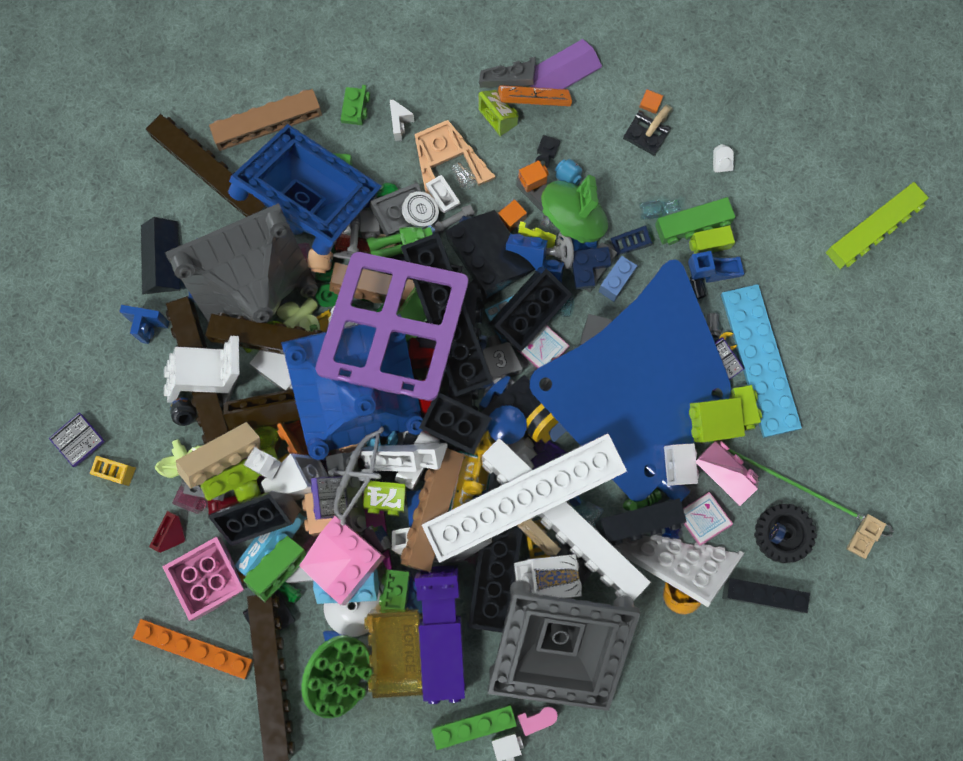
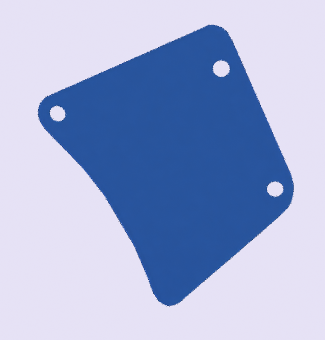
M675 259L667 261L636 300L601 332L578 348L539 367L534 371L530 379L532 394L581 447L609 434L627 472L612 478V480L633 501L645 500L667 476L664 446L696 443L691 433L692 421L689 415V403L714 400L711 393L715 388H719L722 391V399L730 398L731 384L685 268L681 262ZM546 377L551 380L552 387L550 390L543 391L540 388L539 382L542 378ZM647 464H652L656 468V473L653 477H647L644 473V468Z

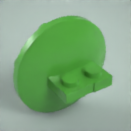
M588 175L580 186L566 181H554L548 184L542 192L543 213L560 230L563 236L576 239L580 243L596 242L605 235L608 229L607 216L598 203L596 179L594 176Z
M347 635L333 637L321 646L319 645L318 649L309 659L302 678L303 700L311 712L322 718L340 717L350 711L359 700L364 698L366 687L364 689L358 686V683L362 678L368 680V685L369 679L372 676L371 658L366 646L360 640Z

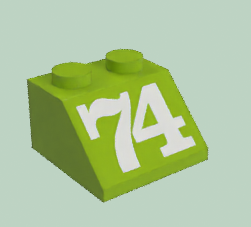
M497 90L481 91L479 93V111L499 136H502L518 124L517 111L514 108H510L507 103L501 102Z
M369 481L364 489V509H367L368 513L372 514L388 511V515L399 516L405 510L406 485Z

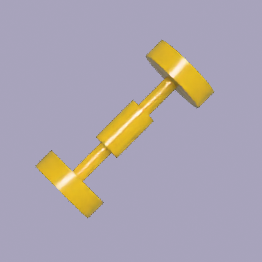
M481 444L476 453L478 458L477 462H474L473 480L465 481L462 490L467 494H482L483 486L476 482L481 472L482 455L489 449L486 445Z

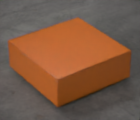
M646 90L639 107L656 114L663 95Z

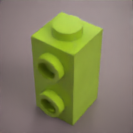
M730 225L696 232L689 240L690 249L694 251V254L711 251V253L731 249L735 244Z
M752 385L733 388L730 398H741L744 430L756 429L755 426L761 423L762 420L761 410L757 408L756 404L758 400L756 390H753Z

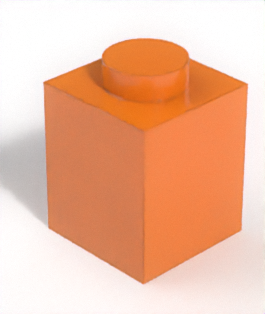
M538 160L519 169L518 178L526 192H529L546 184L549 173L546 166H542Z
M514 199L498 213V216L509 232H511L520 225V222L526 220L527 212Z

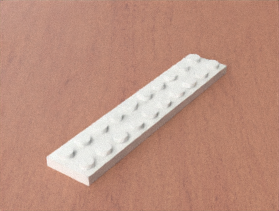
M606 434L422 524V527L440 563L627 472L609 434Z

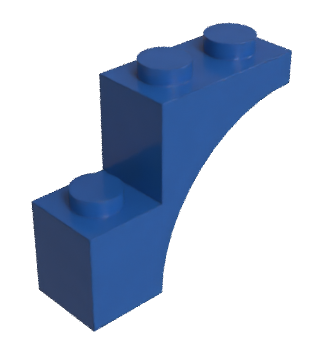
M510 234L506 243V250L515 252L527 259L535 270L539 267L547 268L562 283L564 263L556 260H546L548 240L539 237H526L521 234Z
M711 251L692 254L688 261L692 280L705 277L706 283L743 277L744 275L740 257L716 258L712 256Z

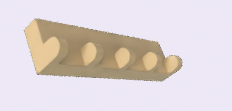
M533 517L517 525L547 556L557 555L561 550L558 547L559 543L557 541L553 542L546 535L547 531L545 529L541 530L532 521Z

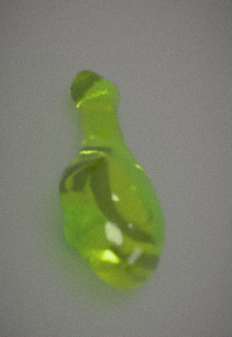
M264 426L255 430V433L260 437L261 450L276 444L279 439L276 428Z

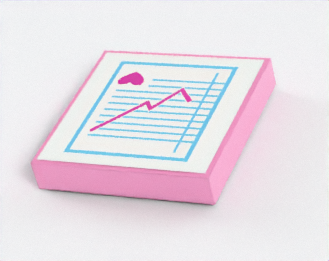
M545 325L522 352H518L538 369L562 356L570 346Z
M710 492L683 508L687 520L684 525L699 546L733 525Z

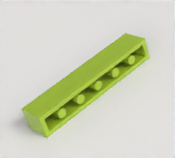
M915 182L911 183L832 245L825 253L839 269L845 265L850 267L857 261L855 257L859 254L861 257L871 250L869 246L872 244L876 246L884 240V234L888 233L890 235L898 228V223L904 224L912 217L910 215L912 212L918 213L926 206L924 203L929 197Z

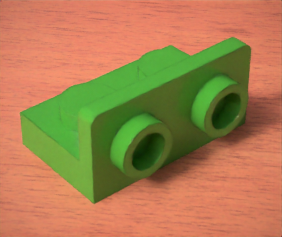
M362 85V89L346 87L340 119L341 123L363 125V120L367 119L368 110L365 107L366 103L370 101V92L367 91L366 85Z
M386 569V574H383L382 577L383 594L379 598L381 610L406 613L411 572Z

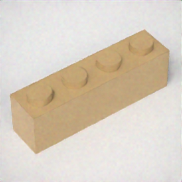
M245 422L175 460L177 472L190 489L196 485H201L205 480L222 473L223 470L238 464L241 460L248 457L254 447L261 450L260 437Z

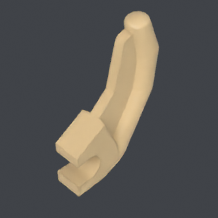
M667 104L663 107L650 124L646 132L648 137H651L661 122L666 121L669 113L673 111L672 107Z

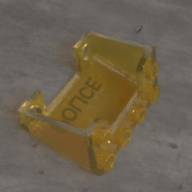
M371 609L367 617H365V630L369 629V633H371L368 634L369 647L372 646V654L369 655V665L373 667V675L368 679V691L372 692V698L423 695L419 609Z

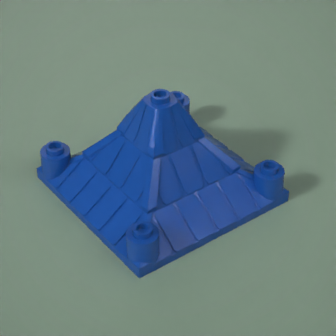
M287 124L231 176L229 180L231 185L228 192L237 201L246 200L249 193L253 194L267 208L279 203L293 234L298 235L306 232L316 236L312 244L313 250L319 255H328L336 240L364 208L369 207V203L374 199L382 186Z
M362 324L344 327L334 361L360 368L365 367L376 328ZM327 332L281 342L308 454L313 459L322 460L331 450L358 444L366 435L379 430L380 427H384L380 438L389 436L393 431L396 434L405 431L413 435L421 433L422 429L419 427L423 417L418 398L355 385L341 380L328 379L317 374L316 364ZM393 332L391 333L380 371L414 379L405 338L406 334ZM341 369L339 375L350 377L352 372ZM403 383L402 389L413 391L415 385Z

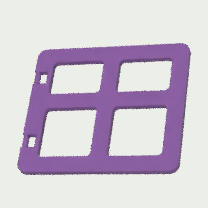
M362 252L352 254L316 364L317 374L328 379L341 380L355 385L404 394L423 400L432 401L436 399L468 287V277L462 273ZM363 269H371L393 275L381 312L351 306ZM413 278L452 288L441 325L397 316L407 279ZM347 322L376 328L369 356L363 368L334 361ZM399 332L437 342L425 381L380 371L391 333ZM341 369L351 371V376L339 375ZM403 383L415 385L414 390L402 389Z

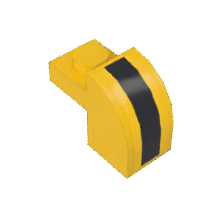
M540 404L526 420V433L536 443L541 439L546 444L551 439L548 432L558 421Z

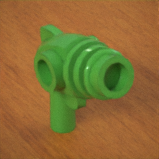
M655 489L645 500H626L623 508L632 511L643 508L645 505L651 506L662 499L658 489Z

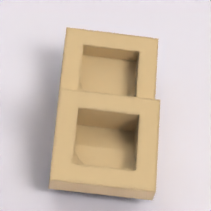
M867 514L846 549L866 559L873 544L879 540L886 524Z

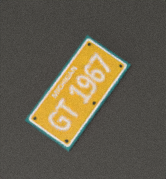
M457 451L464 454V459L448 512L472 500L474 495L465 493L462 488L465 481L473 480L472 471L478 456ZM482 466L480 476L476 482L483 486V490H488L491 474Z

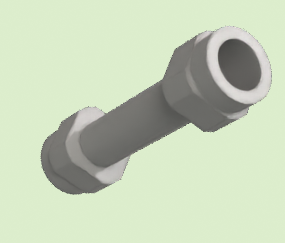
M469 204L462 207L461 211L442 222L438 220L431 226L435 229L436 233L441 234L445 228L458 222L462 216L472 217L475 213Z

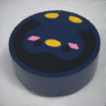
M776 523L770 532L769 540L776 544L780 543L785 536L786 526Z

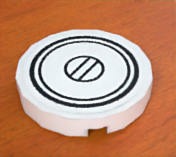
M416 191L409 194L402 204V214L409 224L414 225L413 227L425 229L438 218V205L435 199L425 192Z

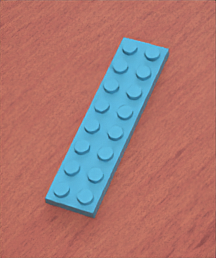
M759 285L722 292V301L735 345H737L736 348L741 365L744 368L743 372L747 385H752L753 390L757 392L758 400L756 404L762 413V420L759 426L763 438L800 430L802 426Z

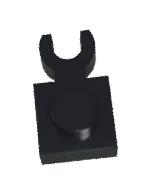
M543 135L537 149V153L541 155L536 158V161H545V166L548 168L549 158L554 159L560 140Z

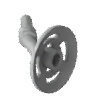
M359 215L349 225L351 229L350 247L347 248V251L333 254V257L350 259L352 254L359 252L357 248L358 230L361 227Z
M559 233L556 246L554 248H547L546 255H555L559 262L565 263L564 269H569L572 266L574 250L571 238Z

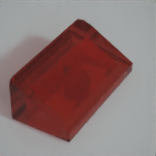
M341 234L337 239L334 247L336 252L347 251V248L350 247L349 235ZM358 237L357 248L359 252L371 254L367 239Z

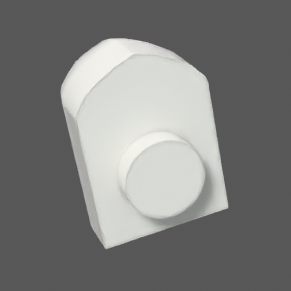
M724 144L718 145L713 150L714 172L733 171L734 151Z

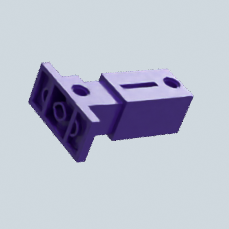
M458 565L431 567L430 572L417 570L415 587L417 590V601L422 600L423 618L419 622L423 702L428 701L429 704H438L440 700H449L450 703H457L461 699H465L461 616H456L455 598H459Z

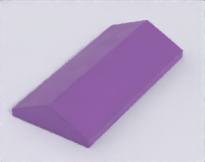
M581 39L536 65L534 85L530 86L534 88L566 89L601 69L602 65L593 47Z

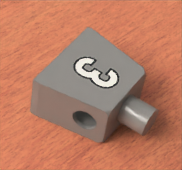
M498 335L488 337L487 340L490 347L483 349V354L493 380L521 374L522 367L510 343L501 344Z

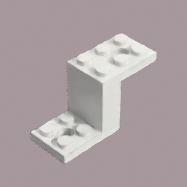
M230 336L228 342L224 344V349L175 347L164 367V378H167L164 385V396H167V402L172 403L176 400L180 391L229 393L239 376V336Z

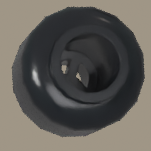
M185 397L177 398L170 405L171 418L175 424L187 426L195 421L197 412L192 405L191 399Z

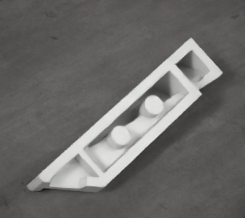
M447 443L378 446L374 471L417 472L421 470V467L440 469ZM374 446L363 447L359 455L366 462L364 466L367 469H370Z

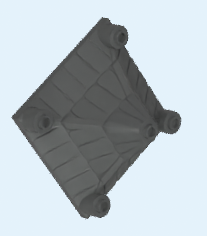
M279 203L165 252L173 267L175 276L181 278L208 323L211 314L218 315V313H225L233 318L244 316V318L259 323L266 322L277 311L281 303L280 300L293 290L298 289L300 295L304 298H311L318 292L315 279Z
M524 580L512 583L510 587L511 601L496 660L489 669L488 694L609 711L640 616V609L635 607L633 599L629 596H620L615 599L613 606L602 603L532 593L531 585Z

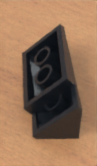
M153 217L141 225L143 295L181 291L180 278L175 276L173 267L165 253L180 246L178 221Z

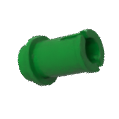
M286 581L277 589L289 599L290 603L293 602L295 604L302 596L299 588L295 589Z

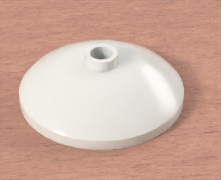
M379 590L377 601L354 602L356 605L354 610L349 609L351 602H348L346 606L339 603L324 604V614L328 624L341 635L357 637L367 634L376 627L382 617L383 610H381L379 605L381 592Z

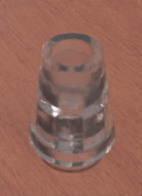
M456 163L452 166L451 170L461 188L468 190L476 184L475 175L461 165V163Z

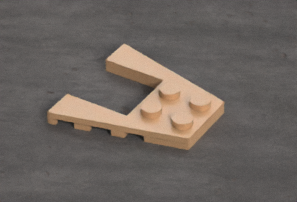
M448 120L415 134L425 193L429 194L432 198L433 196L426 187V183L435 179L431 168L462 154L478 186L495 179V175L490 172L486 164L479 159L474 150L463 140V137Z

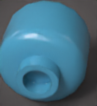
M572 159L562 160L555 168V175L559 181L578 185L582 180V168Z

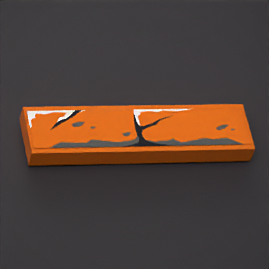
M499 85L498 88L502 103L571 106L572 104L569 90L502 85Z

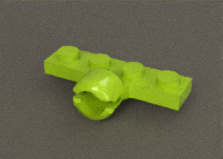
M273 447L263 450V452L278 460ZM246 458L238 464L223 470L222 473L205 480L200 486L208 501L230 490H234L237 500L241 503L261 495L257 484V478L261 475L244 465L247 460Z

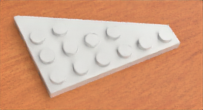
M642 535V539L635 541L627 538L623 539V544L613 546L628 560L707 607L710 606L744 555L742 551L735 553L725 551V548L713 547L706 544L699 546L697 543L694 545L681 543L679 539H669L668 537L658 535L651 537Z

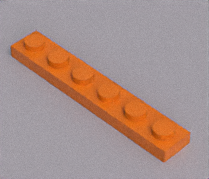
M140 619L133 639L242 679L247 678L253 662L251 658L144 619Z

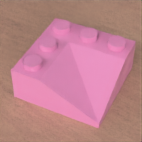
M716 440L698 457L696 463L732 499L741 505L758 489L759 476L751 468L747 470L742 465L744 461L736 454L733 456L728 451L730 448L722 440L720 442Z
M334 516L322 530L300 564V567L340 605L346 606L384 560L385 556L346 523L341 525V520Z
M219 537L211 539L163 566L189 621H196L244 591L232 557L223 539Z

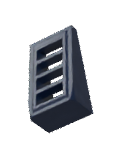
M646 226L611 238L613 247L617 252L616 256L653 245ZM640 234H643L645 241L641 242ZM633 236H636L638 244H634ZM626 238L629 239V242H630V245H631V246H629V247H627V244H626V241H625ZM619 240H621L624 249L620 250Z

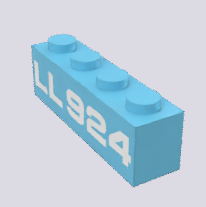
M299 513L292 525L254 538L235 564V567L246 576L251 569H254L261 562L265 555L275 548L280 540H283L286 536L292 539L306 517Z

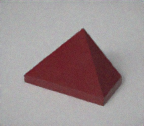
M169 511L166 512L149 545L150 548L159 553L185 542L179 516Z

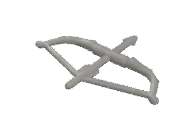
M380 427L379 430L366 435L358 443L350 456V461L345 471L337 470V468L328 471L331 477H334V475L343 476L340 485L336 489L333 503L334 513L341 520V525H345V518L371 478H381L380 474L373 472L380 434L384 431V427ZM376 436L370 469L353 472L363 446L369 439ZM351 476L359 477L360 481L365 482L342 515L339 512V503L345 488H347Z

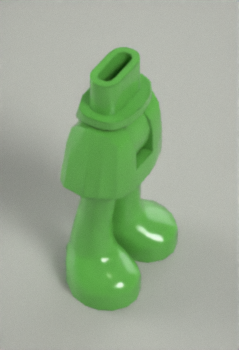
M422 227L399 228L400 233L393 236L369 237L366 239L372 255L390 258L403 254L401 246L432 235V230L430 227L422 229ZM400 242L402 243V244L397 245V246H393V247L381 249V248H383V247H385V246H388V245H392V244H396V243H400Z

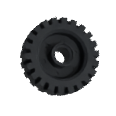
M779 504L768 508L761 514L755 525L756 532L754 537L757 540V546L759 545L760 547L759 550L767 558L780 563H793L805 558L813 550L812 547L816 543L814 539L817 538V533L814 531L816 527L812 524L814 522L813 519L808 517L809 514L806 511H802V508L795 507L793 504ZM776 523L785 525L786 530L789 532V537L787 539L783 538L778 544L769 540L770 532Z

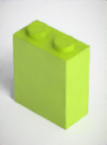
M741 398L689 403V415L692 421L691 433L694 442H709L745 436Z

